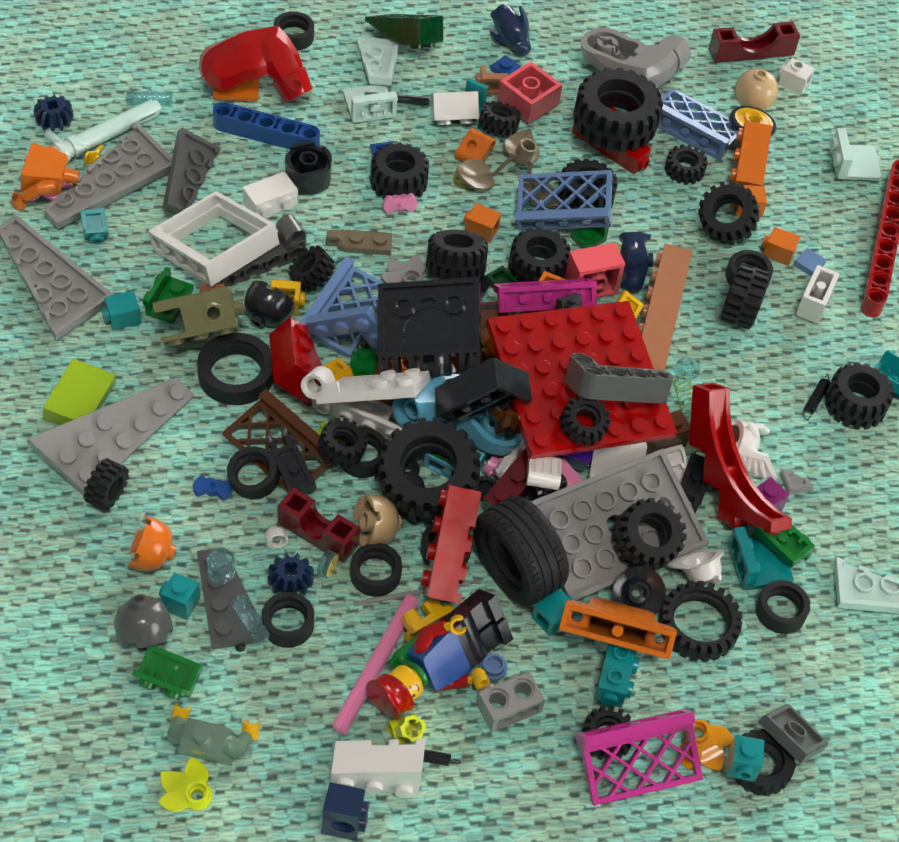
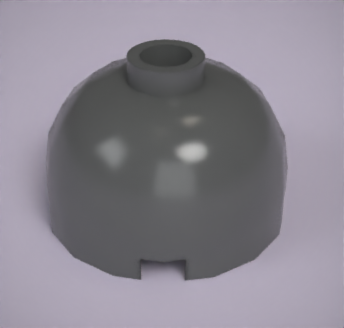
M144 594L135 595L119 607L114 618L117 642L125 647H128L127 642L136 643V648L154 646L167 639V632L170 631L172 633L173 631L171 617L166 605L159 599Z

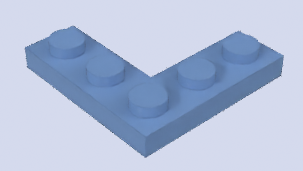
M370 305L307 317L305 324L318 339L359 332L378 354V315Z

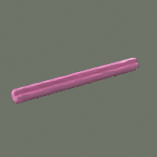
M410 594L405 595L334 720L333 730L342 735L348 732L367 698L366 685L368 681L378 678L405 630L401 618L405 612L412 608H417L419 602L417 597Z

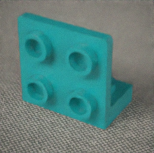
M745 527L734 528L728 547L742 590L764 588L770 582L777 580L794 581L790 566L760 538L752 539L747 535Z

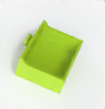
M73 358L43 407V420L62 425L101 409L115 385L116 375Z

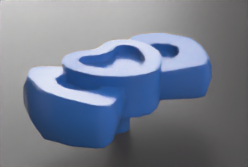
M200 476L192 484L193 492L197 497L207 494L211 497L217 496L222 501H225L233 493L229 480L222 481L221 479L215 480L214 478Z

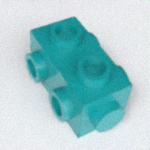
M608 643L595 701H599L606 706L612 705L622 708L625 697L631 698L634 682L629 680L631 673L636 674L640 658L635 657L636 650Z

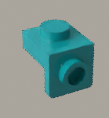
M105 208L80 210L84 240L98 243L104 241V238L109 237Z

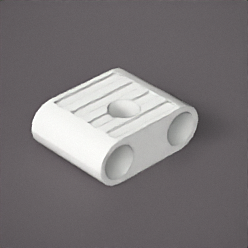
M556 457L528 458L526 485L559 490L562 459Z

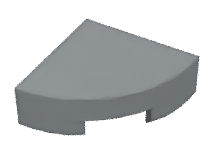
M790 470L780 471V478L789 495L812 492L813 486L808 479H803L793 474L794 472Z

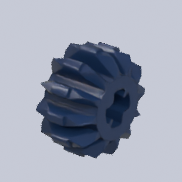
M55 94L52 97L45 95L44 99H37V104L33 110L37 126H41L43 130L50 128L52 132H54L55 128L63 131L64 126L70 127L74 117L70 101L65 100L64 96L56 97Z
M286 552L284 559L276 556L274 564H270L268 567L269 576H267V582L269 586H272L274 594L280 592H299L302 595H306L308 588H312L313 566H309L308 558L300 560L298 553L294 557H290Z

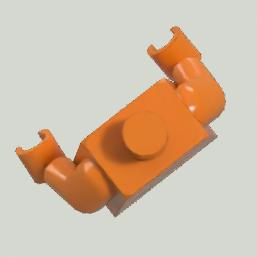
M31 143L27 158L24 159L25 164L21 173L22 192L21 194L19 192L12 194L11 198L13 201L11 205L15 210L21 211L25 209L27 202L38 196L47 194L58 195L61 193L64 182L78 184L80 171L69 169L67 154L60 152L54 146L45 147Z

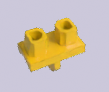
M430 598L421 607L427 615L426 617L422 618L415 608L405 612L401 618L407 630L404 635L405 640L408 642L415 637L422 627L433 624L443 617L447 618L448 614L454 610L453 606L450 603L443 606L438 599Z

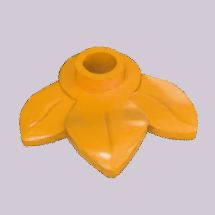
M695 719L696 723L693 724L694 731H701L703 733L702 737L696 738L700 762L711 770L721 771L725 762L723 748L731 745L733 736L723 726H710L702 719ZM685 730L683 731L684 739H685V740H684V742L681 744V746H680V748H679V749H681V750H682V748L684 747L685 743L687 742V736H686V731H685ZM684 757L682 760L684 767L687 770L693 769L692 762Z

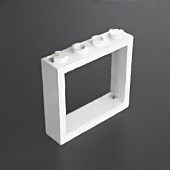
M217 191L148 231L154 251L210 286H213L280 244L277 235L278 230L272 221L263 218L258 213L247 209L242 204L231 200ZM219 216L252 234L211 260L179 241Z

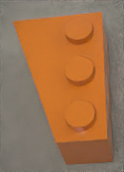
M746 120L743 129H738L736 137L738 145L733 156L735 168H732L730 181H734L736 186L739 183L763 186L772 125Z

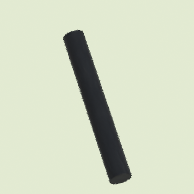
M365 92L364 95L378 94V93H375V92ZM397 94V103L429 105L430 102L428 96Z

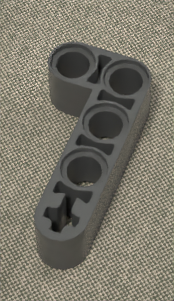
M288 214L281 217L276 223L280 244L219 282L224 284L225 287L233 286L249 280L251 276H259L272 271L271 268L277 266L279 268L292 263L293 259L298 258L297 254L299 252L301 254L304 253L303 249L306 248V232L293 215Z
M573 353L571 354L564 380L576 394L586 399L666 403L674 376L669 372L659 369L598 365L588 355Z

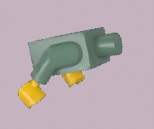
M175 703L167 732L169 742L179 744L178 754L232 766L233 759L241 757L252 740L258 739L260 722L249 724L248 719L243 720L242 732L237 736L229 727L189 718L191 706L181 708L178 706V703Z

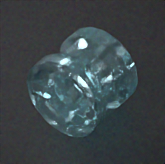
M218 548L208 554L207 573L213 582L227 583L234 577L235 558L231 551Z

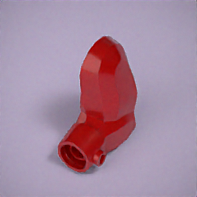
M278 26L238 32L220 42L207 46L200 55L198 68L201 78L208 87L218 92H231L247 81L256 80L266 75L272 79L273 83L271 84L284 103L313 89L306 67H303L298 51L288 35Z

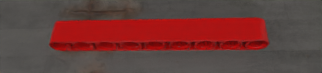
M899 160L893 162L886 180L861 302L862 313L872 318L878 317L881 314L888 299L899 242Z

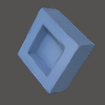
M807 248L795 259L793 266L812 277L817 265L823 267L827 260Z

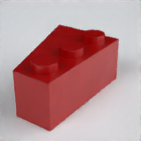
M289 317L269 334L273 380L277 385L309 407L312 406V399L303 393L301 381L314 368L322 366V363L306 325ZM314 379L315 383L318 386H321V383L317 379Z

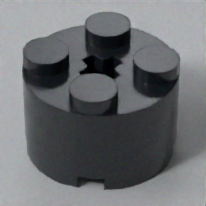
M303 141L292 145L290 151L285 155V173L298 189V195L316 194L329 188L332 170V155L330 151L323 145L322 148L315 146V142Z

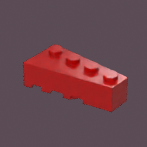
M450 484L446 485V490L441 489L438 499V505L442 506L440 517L435 516L432 526V532L436 533L434 543H429L426 559H429L430 563L428 570H423L420 586L424 587L423 591L427 597L461 604L462 594L457 593L459 584H462L466 578L467 569L464 558L468 557L471 551L472 535H470V531L474 530L482 492Z

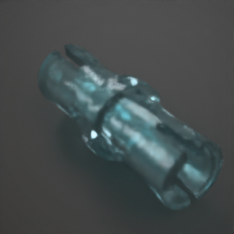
M147 89V91H127L126 103L127 105H140L148 100H157L160 105L173 106V92L152 91V89Z

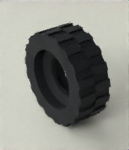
M753 729L749 733L745 732L741 736L764 740V751L774 757L776 769L770 775H758L755 782L735 778V782L741 785L745 791H750L754 795L770 796L773 793H779L782 788L784 789L788 785L796 769L795 758L765 729Z

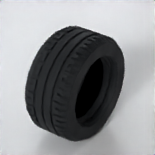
M511 496L477 516L476 525L473 530L477 551L494 582L511 600L520 605H534L565 585L569 575V562L566 551L556 530L535 504L526 498Z

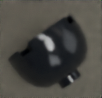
M256 280L252 282L244 298V307L247 314L251 317L250 321L261 328L263 326L275 327L281 325L295 308L293 307L294 302L280 289L275 287L272 291L266 288L268 283Z

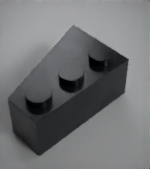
M497 358L487 359L484 363L467 369L464 373L455 378L447 379L445 383L434 388L437 416L454 423L485 415V409L499 406L503 410L509 408L508 403L521 399L524 403L532 401L529 373Z

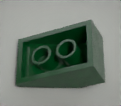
M384 14L365 17L367 23L401 45H410V49L435 47V43L443 42V15Z

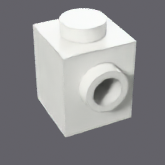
M792 58L787 65H782L778 76H780L779 85L802 95L811 83L815 68Z

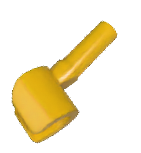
M100 144L95 151H86L83 165L93 164L99 158L104 145Z

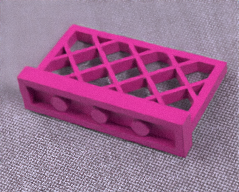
M681 709L577 733V745L581 747L592 805L596 806L703 780L693 724L696 723L694 712ZM685 730L687 742L681 750L670 742L676 732ZM668 734L666 738H663V737L661 736V735ZM656 737L663 742L655 756L643 749L649 738ZM640 741L639 745L635 744L634 742ZM629 743L636 750L626 763L616 754L623 744ZM668 746L679 753L671 768L660 761ZM613 747L611 752L606 748ZM602 750L608 754L600 769L592 765L590 752ZM641 752L652 759L644 774L632 767ZM684 757L692 762L694 774L682 776L676 772ZM613 759L625 766L617 780L605 774ZM657 763L668 770L663 781L658 783L649 778ZM630 770L641 777L637 786L633 789H628L622 785ZM603 776L614 783L608 795L598 797L596 786ZM646 781H648L649 783H651V784H649V785H645V786H644V784L646 783ZM619 787L624 790V791L617 792V790H618Z

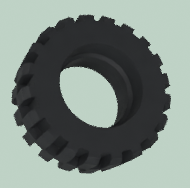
M605 68L602 72L598 70L592 73V76H587L580 84L573 112V120L578 132L584 135L586 141L589 143L593 142L594 146L598 148L604 147L607 151L618 150V152H625L628 149L633 151L638 149L639 146L643 147L654 138L662 113L663 100L658 88H656L651 80L648 81L646 76L638 75L630 69L625 71L623 68H616V70ZM607 107H616L628 112H617Z
M419 418L418 423L412 424L411 421L404 423V429L401 431L399 428H396L391 433L392 440H385L382 445L383 451L379 452L378 475L382 494L394 503L401 517H405L407 514L409 515V521L418 523V520L422 519L425 524H432L435 516L440 517L442 506L438 505L441 489L446 490L447 484L478 491L480 459L479 453L476 452L474 441L472 439L468 440V433L465 430L459 429L457 431L456 424L450 421L444 424L440 418H433V421ZM425 454L443 456L454 465L455 469L454 474L447 482L432 488H424L412 484L406 479L404 471L412 460Z

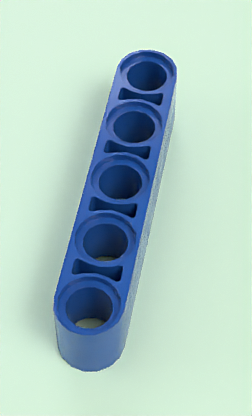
M219 102L213 106V126L218 131L289 150L292 145L303 141L315 142V146L320 147V130L314 125L227 102Z

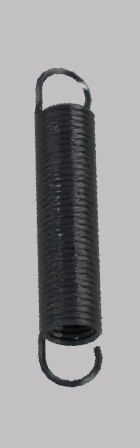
M829 375L828 380L825 378L820 379L803 409V415L808 408L812 410L810 417L814 414L830 385Z
M424 750L423 762L449 766V761L454 764L461 763L457 759L453 760L458 762H451L450 753Z

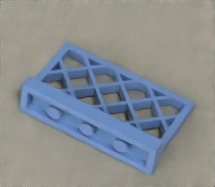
M671 88L661 97L663 107L658 125L659 129L692 145L694 148H699L700 151L719 161L736 142L738 130L727 116L674 88ZM671 97H674L679 101H672ZM690 108H695L698 111H691ZM709 118H714L718 121H710ZM714 128H721L722 131L714 130ZM728 128H733L737 131H729Z
M612 170L519 175L517 212H515V222L518 230L526 231L529 228L535 230L536 227H542L543 230L547 228L557 230L612 227ZM598 178H607L606 184L600 189L592 184ZM581 179L584 184L577 190H574L569 185L573 180ZM553 180H558L561 185L552 192L546 185ZM535 181L538 186L529 193L524 188L525 182ZM590 187L596 193L586 200L580 194ZM567 188L572 194L565 201H562L557 195ZM544 189L549 195L540 203L534 196ZM576 197L584 203L578 209H571L568 206ZM598 197H602L606 201L603 208H595L592 203ZM554 198L560 205L555 210H548L545 206ZM529 200H532L537 205L532 211H523V206Z
M346 256L300 322L305 324L308 316L327 313L330 310H344V308H356L365 305H372L374 310L378 303V298H374L372 290L378 289V284L383 282L354 267V260ZM356 276L363 280L364 285L353 286L351 278ZM367 291L369 299L358 300L355 292ZM350 293L353 301L342 303L340 294ZM306 325L313 340L348 358L351 357L352 350L355 351L361 342L359 340L361 335L359 332L318 339ZM349 338L352 345L347 349L339 345L337 339Z

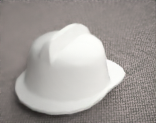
M696 549L673 559L666 566L682 569L689 581H693L694 584H697L698 581H704L705 585L709 584V582L713 584L719 583L722 580L720 557L724 554V550Z

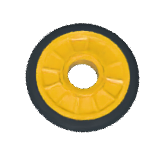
M740 106L733 109L730 114L731 123L737 130L739 128L743 129L744 123L747 120L772 125L771 136L776 131L774 119L761 109L751 106Z

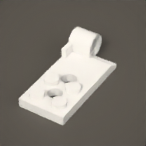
M318 366L302 379L301 389L308 398L316 399V404L413 398L422 391L431 381L429 371H420L419 368H412L404 371V373L387 370L381 372L380 375L342 377L335 381L330 369ZM314 379H317L321 383V386H318L315 383Z

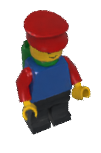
M478 589L452 610L447 618L443 617L433 624L422 627L415 637L393 653V657L389 660L393 671L389 674H380L376 680L368 681L366 693L371 703L385 715L399 720L402 713L414 708V700L423 694V687L425 686L434 691L467 688L473 683L477 690H481L489 685V677L482 668H476L473 671L472 669L478 665L477 662L483 660L487 653L499 644L506 645L514 639L506 619L502 618L504 614L496 595Z

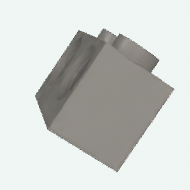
M527 672L522 675L514 674L500 684H489L483 687L478 692L476 705L492 733L541 713L545 699L531 673ZM516 693H524L527 697H519ZM491 703H498V704H500L502 707H500V708L493 707V706L491 705Z

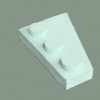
M357 37V46L369 84L391 86L400 43L394 39Z

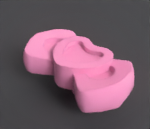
M413 193L407 195H387L382 203L387 214H391L395 210L403 211L405 209L413 212L418 205L416 196Z

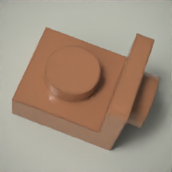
M481 65L480 73H476L475 81L488 86L487 95H498L500 80L508 76V73H486L485 65Z

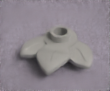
M417 255L411 257L407 264L389 258L388 272L381 274V278L385 283L410 282L409 280L424 281L422 275L425 272V264Z

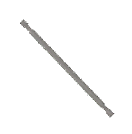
M478 578L473 581H463L462 584H459L458 588L470 584H480L482 580ZM424 589L369 598L363 601H353L355 607L362 604L404 598L407 594L415 596L425 593Z

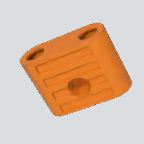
M471 128L457 148L454 158L462 162L468 159H479L485 162L496 144V139Z

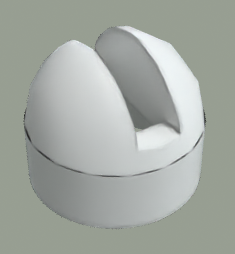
M271 526L266 531L265 539L269 548L274 549L287 545L288 536L283 527ZM280 540L278 545L273 543V541Z

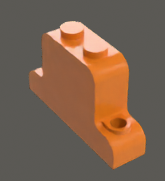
M590 597L589 603L567 600L559 627L561 631L669 660L677 634V629L656 622L655 614L650 611L598 597ZM575 611L580 612L583 617L580 620H575L572 617V613ZM658 633L665 636V640L657 642L654 636Z

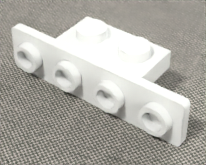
M312 399V407L319 413L329 414L340 418L341 421L344 418H347L350 423L355 421L357 422V427L361 425L365 428L374 429L381 433L385 439L392 440L391 433L396 428H399L400 431L404 429L390 422L394 415L393 407L378 400L316 404V399Z

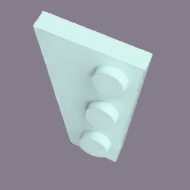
M836 557L834 571L838 608L899 614L898 579L888 575L881 577L870 573L869 568L863 566L857 568L846 564V560Z

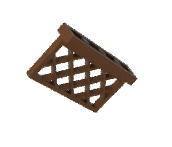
M267 389L258 395L260 399L222 432V436L238 450L245 448L243 445L251 447V445L265 444V449L269 451L266 438L251 439L252 429L266 428V437L270 435V428L287 429L292 441L302 446L301 455L305 463L306 459H317L322 463L316 469H309L314 481L329 467L332 469L335 467L333 462H326V457H321L320 455L321 450L317 448L320 435ZM260 410L267 415L266 422L252 423V417ZM238 429H248L247 439H236L232 434ZM274 438L276 444H284L286 446L282 438ZM253 461L259 469L268 475L269 471L266 464L260 461ZM279 478L277 485L286 493H289L284 481Z

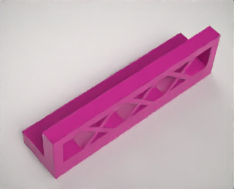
M590 278L493 284V290L497 293L499 313L556 309V300L574 292L581 294L582 306L597 305L596 282Z

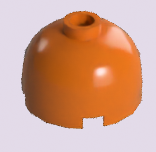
M145 515L141 521L146 523L143 530H137L129 553L130 555L136 552L134 560L128 562L127 567L138 571L151 572L161 568L166 560H172L176 546L172 544L173 535L170 528L162 521Z

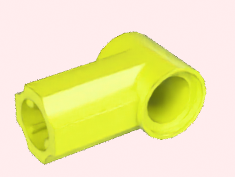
M416 713L400 717L399 720L387 721L389 735L392 734L393 739H399V745L422 739L423 733L427 730L424 720L419 719Z

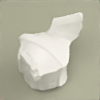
M734 420L732 422V430L745 469L754 476L776 479L778 476L772 466L769 454L758 451L760 435L769 434L770 429L761 423Z

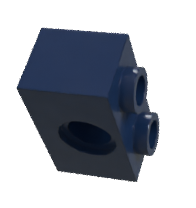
M329 782L322 814V834L357 841L359 831L365 832L370 802L364 801L365 789Z

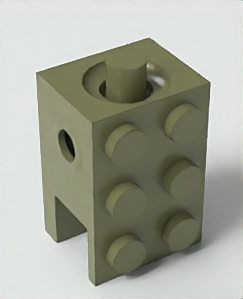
M231 286L152 303L154 313L176 308L181 310L185 332L162 337L161 343L168 342L169 347L186 343L185 338L193 336L194 341L209 338L210 332L218 331L219 335L235 332L234 327L239 326L238 315L245 314L242 299L234 301Z

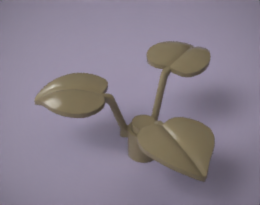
M531 129L517 132L505 140L503 146L509 157L495 171L490 172V167L482 160L468 159L457 167L459 177L464 183L474 189L488 190L495 184L492 177L496 176L513 159L520 166L527 164V174H531L532 165L540 156V151L533 138ZM535 181L526 182L524 188L530 193L538 184ZM548 183L546 186L553 192V187ZM542 189L534 197L541 203L549 194ZM553 198L545 207L554 208L559 203ZM532 200L528 201L530 204L537 206Z

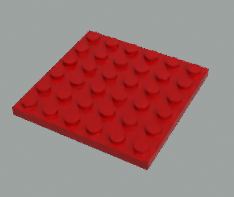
M629 301L487 318L485 324L496 358L529 373L532 401L524 403L521 399L511 402L513 411L520 416L518 426L529 459L664 440L676 436L677 430L667 403L598 400V404L602 402L606 404L604 410L609 409L610 414L608 417H611V422L604 437L593 446L590 443L588 447H584V442L580 446L575 445L576 440L568 441L569 434L564 436L562 434L563 428L559 427L561 421L559 418L566 404L571 398L574 397L576 399L578 395L564 380L571 354L581 353L588 355L598 365L654 369ZM576 415V419L583 426H594V422L587 415Z

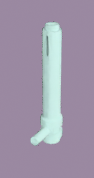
M148 100L77 135L71 134L61 139L54 132L48 130L45 133V138L53 143L52 146L60 152L67 154L68 162H70L71 158L74 157L76 159L82 156L85 151L131 130L132 126L136 123L141 125L158 117L159 113L162 112V108L157 100Z

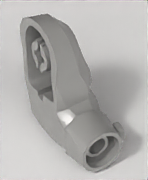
M599 28L586 32L581 38L583 56L597 70L602 72L605 68H611V70L623 68L625 71L630 69L638 75L646 76L647 80H651L656 88H660L676 74L691 56L688 43L684 38L677 35L668 36L654 45H646L616 29Z

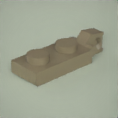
M344 229L327 230L326 246H338V249L347 253L391 256L392 233Z

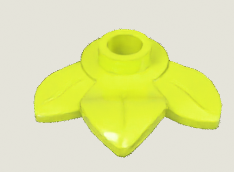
M191 757L185 766L184 772H161V784L166 794L160 798L159 804L164 809L172 812H179L187 808L199 811L210 805L213 794L211 787L207 784L209 772L199 760ZM195 793L203 795L200 800H194L192 796Z

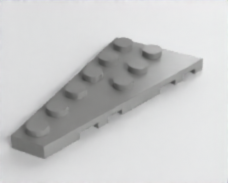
M136 123L132 126V131L128 135L124 134L119 138V143L114 148H109L86 169L87 173L79 178L77 185L73 184L69 190L61 192L44 208V214L57 229H60L80 219V210L102 208L165 176L170 172L172 157Z
M173 378L28 438L27 443L83 495L85 493L84 487L88 485L86 481L92 476L90 473L92 470H96L95 466L98 463L100 464L101 460L108 458L122 464L192 400L194 394L177 378Z

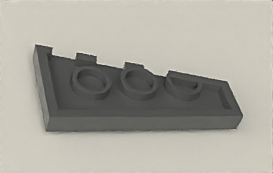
M183 127L177 131L163 208L178 214L193 204L198 194V189L204 183L205 176L214 163L215 156L221 150L220 147Z
M225 547L197 551L211 648L219 649L233 647L241 643L246 645L267 642L268 634Z

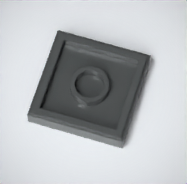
M785 704L763 715L758 721L800 764L822 752L829 745L828 741L790 704Z

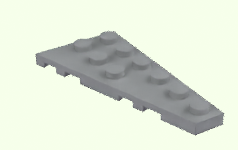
M15 215L0 225V238L56 341L105 307L104 297L112 296L113 294L21 218Z

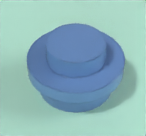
M492 653L480 661L479 668L485 671L490 681H499L506 675L507 663L502 656Z

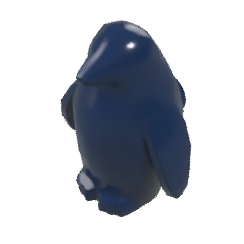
M501 4L490 14L498 34L490 29V34L497 42L512 48L517 55L525 56L531 51L529 21L526 12L522 6H519V16L509 4Z
M624 232L619 235V240L622 243L620 254L625 262L623 275L626 278L625 281L621 282L620 288L626 289L633 294L641 291L648 268L653 267V253H648L645 246L646 242L651 239V234Z

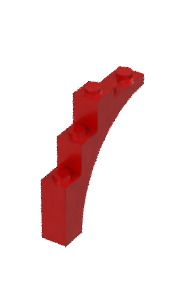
M714 382L693 385L689 445L699 449L700 453L705 454L703 482L712 485L713 489L720 491L718 519L728 523V526L731 528L744 527L747 524L762 528L767 534H779L781 530L791 529L792 518L777 510L764 498L752 482L743 465L732 430L730 388Z

